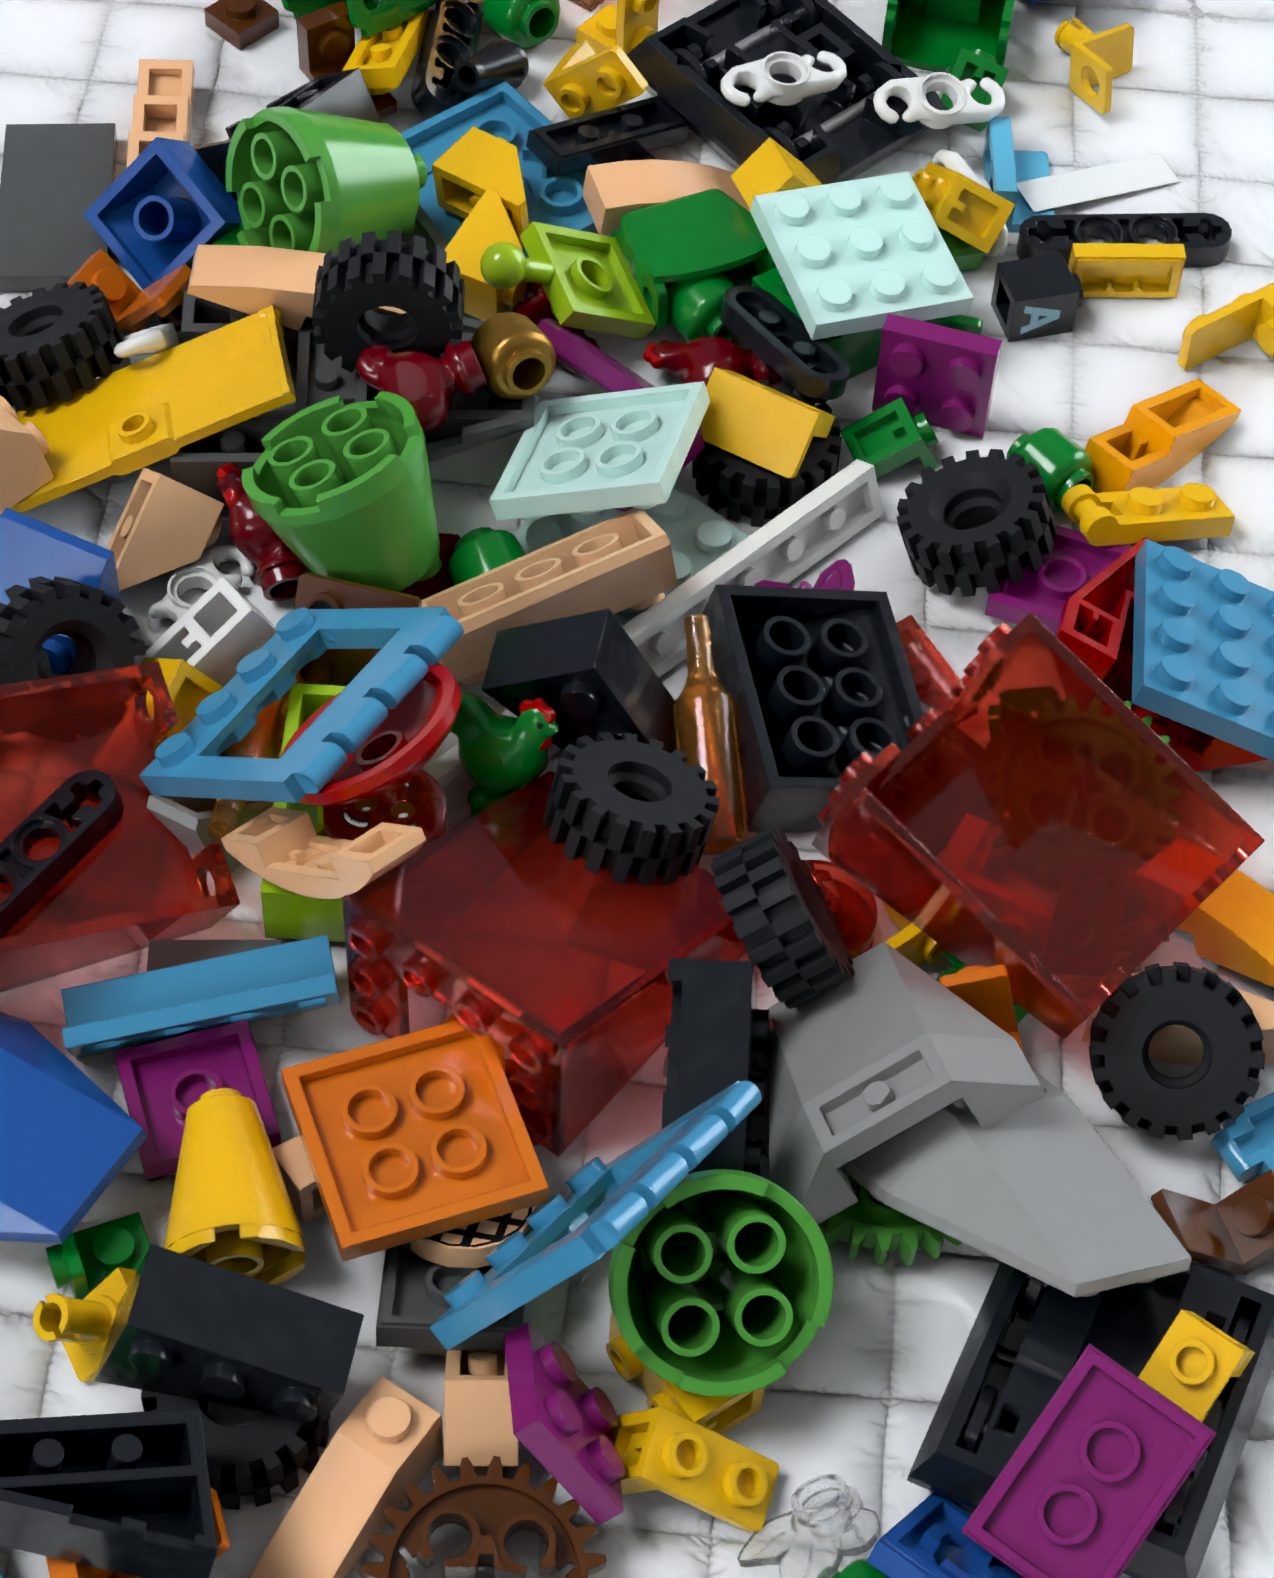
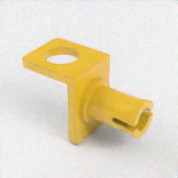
M1075 17L1071 18V23L1068 20L1063 21L1058 27L1054 39L1058 48L1071 55L1069 89L1099 113L1105 114L1110 112L1113 78L1126 74L1132 69L1134 27L1125 23L1096 34ZM1099 83V91L1097 94L1091 86Z
M117 1267L84 1299L70 1298L54 1293L45 1296L47 1303L39 1301L33 1313L35 1333L44 1341L62 1342L80 1381L92 1382L96 1378L118 1304L137 1270Z

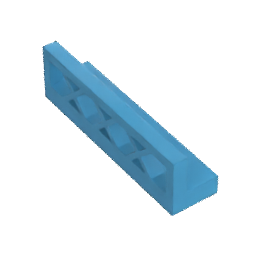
M328 935L60 989L67 1023L66 1028H61L65 1049L76 1059L140 1046L246 1019L248 1023L342 1004Z

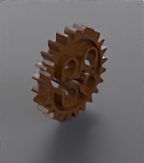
M493 1456L486 1476H476L472 1463L468 1457H465L461 1460L459 1480L450 1482L438 1466L433 1467L432 1486L434 1490L427 1495L412 1483L406 1484L405 1494L411 1506L407 1513L386 1505L383 1509V1515L394 1532L392 1536L381 1533L369 1535V1546L376 1553L382 1555L384 1559L383 1562H371L361 1565L362 1578H410L409 1570L405 1566L407 1561L399 1552L403 1548L406 1549L412 1558L417 1557V1562L425 1569L431 1567L435 1562L434 1552L429 1545V1540L433 1532L444 1524L460 1525L469 1532L472 1538L471 1546L465 1554L457 1558H445V1576L476 1578L479 1567L489 1566L493 1568L494 1578H525L527 1566L512 1561L505 1552L504 1546L511 1535L518 1531L526 1530L537 1533L547 1545V1553L538 1566V1574L542 1578H551L556 1574V1570L560 1572L568 1564H572L574 1568L564 1578H588L589 1575L604 1569L607 1560L606 1555L584 1553L583 1548L595 1539L598 1529L595 1524L573 1527L571 1522L577 1516L581 1506L575 1499L569 1500L560 1506L553 1502L558 1487V1481L554 1477L547 1480L536 1490L529 1486L531 1464L525 1462L512 1480L503 1478L500 1456Z

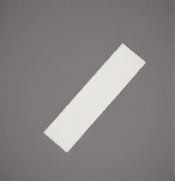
M1158 153L1017 182V188L1032 211L1039 212L1180 181L1163 156Z

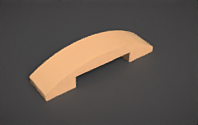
M271 807L222 837L221 841L228 853L267 881L299 895L320 899H336L359 891L410 858L422 847L426 837L421 827L381 822L355 840L317 835L307 811Z

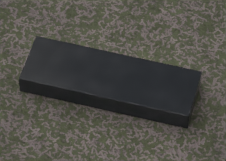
M655 96L529 130L526 147L558 177L587 169L589 165L608 163L686 141L690 124L661 98Z

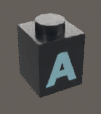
M1062 253L997 263L991 305L1008 342L1072 332L1076 308L1081 307L1083 303V288L1078 275L1071 274Z

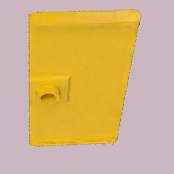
M270 305L250 316L112 372L107 378L95 379L96 386L86 392L81 388L72 392L74 398L64 402L57 398L51 400L49 407L38 409L35 404L30 406L27 411L16 412L22 425L28 421L32 422L47 441L50 452L45 454L44 457L55 478L10 509L23 513L115 474L121 476L175 455L179 448L285 404L295 402L296 396L283 337L284 330L281 312L274 305Z

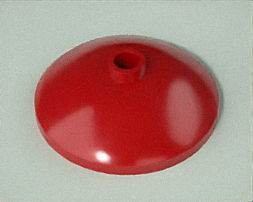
M439 663L428 666V673L395 709H387L388 717L355 753H346L347 762L317 794H305L299 802L324 807L345 805L376 798L409 782L431 760L455 723L461 702V689L451 671ZM340 693L322 705L298 728L288 741L281 756Z

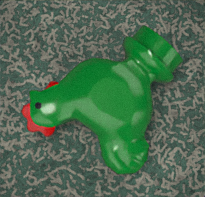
M468 692L461 695L458 714L451 732L458 737L459 759L462 767L476 784L468 793V803L471 806L472 820L481 826L504 829L519 824L522 820V810L527 806V796L521 787L537 779L548 765V747L552 744V735L557 734L559 728L555 722V710L547 706L541 698H536L534 701L529 699L522 701L519 707L520 716L515 718L498 714L478 695Z

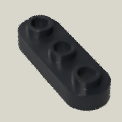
M748 285L733 286L726 290L719 313L721 322L734 336L738 337L755 352L768 367L772 368L790 384L799 396L810 402L824 403L843 395L851 370L850 365L823 339L811 340L803 321L771 293Z

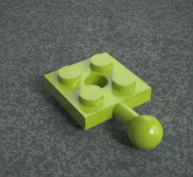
M532 221L519 236L529 258H525L521 249L509 242H498L489 246L481 257V274L485 281L495 288L509 289L515 287L521 281L541 284L551 304V311L560 326L644 339L656 326V322L615 237Z

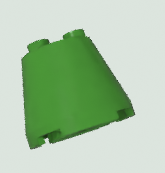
M285 106L266 108L251 118L242 119L231 138L226 160V192H236L239 213L244 230H241L236 235L240 245L266 246L327 254L330 249L339 253L340 242L350 237L357 245L361 244L362 233L375 231L377 240H388V231L401 232V236L411 234L415 226V218L419 207L420 188L425 186L428 176L423 158L419 154H412L404 137L388 123H378Z
M380 391L374 398L375 401H363L344 405L339 395L311 405L287 418L261 439L265 451L257 459L253 467L242 469L241 479L243 488L256 513L314 574L400 592L415 582L425 581L435 576L442 567L439 557L440 538L424 431L412 405L405 398L385 391Z
M730 1169L704 1170L688 1174L614 1247L608 1276L609 1298L613 1316L621 1335L633 1354L651 1371L675 1384L678 1389L705 1396H733L763 1388L786 1375L787 1371L785 1369L804 1352L819 1327L824 1328L830 1312L834 1287L830 1252L814 1218L789 1192L776 1183L749 1172Z

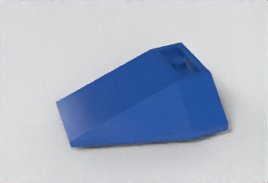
M0 1012V1241L62 1244L147 1139V1135L135 1120L28 1021Z

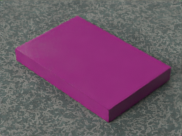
M1089 1343L961 1532L1024 1578H1119L1217 1433Z

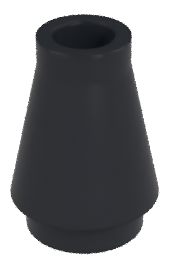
M496 39L469 59L459 62L454 71V78L457 86L465 93L485 91L503 81H506L516 90L528 74L529 62L521 46L506 39Z

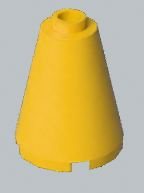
M218 1088L207 1091L200 1096L199 1101L193 1103L187 1109L164 1248L277 1285L293 1278L305 1268L306 1241L257 1104L252 1099L242 1096L235 1089Z

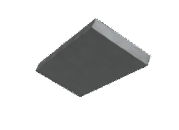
M115 123L6 124L0 184V292L32 291L41 287L49 291L53 289L55 284L67 282L85 261L100 249H103L110 257V248L83 214L115 181L117 149Z

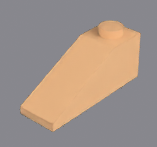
M381 1376L334 1434L248 1578H346L370 1547L368 1543L369 1535L381 1533L388 1524L383 1515V1509L386 1505L400 1509L407 1500L405 1485L410 1482L417 1486L442 1455L441 1414Z

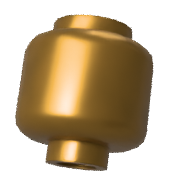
M515 312L498 313L486 319L476 329L470 341V345L485 376L487 386L501 398L514 401L531 397L550 381L555 370L556 353L552 342L525 315Z

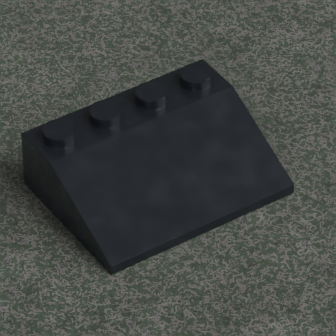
M715 585L693 633L745 832H763L772 826H776L778 830L781 829L784 833H805L878 813L924 803L944 796L947 789L887 592ZM906 716L908 717V721H909V726H908V727H907V725H906V723H905V721H904V718H905Z

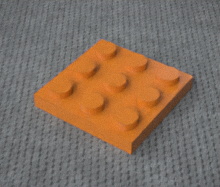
M482 1013L281 1069L282 1084L343 1262L548 1202L549 1186Z

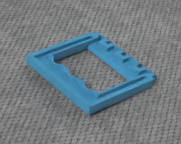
M302 607L295 609L279 620L275 627L277 632L261 649L251 652L238 663L236 667L237 674L221 690L210 694L200 702L196 708L197 715L180 733L170 736L157 747L155 751L156 758L144 769L139 777L152 795L298 803L305 794H317L347 762L346 753H355L388 717L387 709H395L428 673V666L435 665L463 635L464 629L462 625L450 615L446 607L307 609ZM327 649H381L279 759L219 756L226 748L240 742L257 724L256 717L260 711L270 703L281 699L297 682L295 677L298 671L307 663L319 658Z
M738 1080L606 1165L603 1164L598 1156L587 1162L565 1181L572 1191L565 1199L560 1193H557L526 1218V1221L533 1229L525 1237L520 1231H517L496 1246L485 1257L492 1268L484 1276L479 1270H476L446 1293L443 1298L450 1305V1308L429 1329L448 1351L599 1260L607 1251L617 1246L648 1215V1212L653 1210L688 1175V1172L693 1170L729 1132L759 1105L762 1096L758 1087L750 1081L740 1082Z

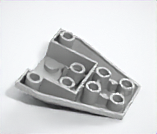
M884 941L852 959L853 964L851 966L854 969L852 979L795 1008L789 1009L785 1006L784 1002L781 1003L780 1001L767 1008V1010H770L768 1046L770 1181L789 1192L814 1218L817 1225L858 1202V1198L843 1168L844 1164L956 1100L964 1099L982 1129L985 1130L1046 1095L1023 1051L1012 1036Z
M1035 1071L1034 1073L1046 1095L985 1130L982 1129L964 1099L960 1098L851 1160L844 1167L845 1172L868 1190L876 1200L1073 1297L1095 1296L1100 1291L1134 1283H1149L1156 1278L1190 1269L1192 1257L1110 1145L1067 1094Z

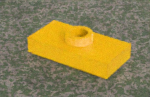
M1073 243L1068 268L1071 274H1077L1080 278L1084 298H1177L1186 254L1184 244Z

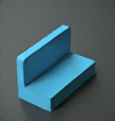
M994 117L988 122L982 156L984 179L994 193L1015 204L1006 221V227L1008 232L1019 233L1020 226L1024 220L1032 216L1054 215V208L1033 212L1017 188V182L1050 176L1048 154L1044 151L1014 150L1011 117Z

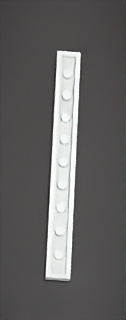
M856 459L668 593L662 601L647 608L622 626L658 678L698 650L693 630L715 585L755 586V583L761 580L788 584L882 516L883 510L874 465ZM508 709L500 713V715L519 718ZM554 743L548 747V758L560 750ZM457 744L412 777L413 787L425 824L440 835H444L471 815L468 793L476 784L462 767Z

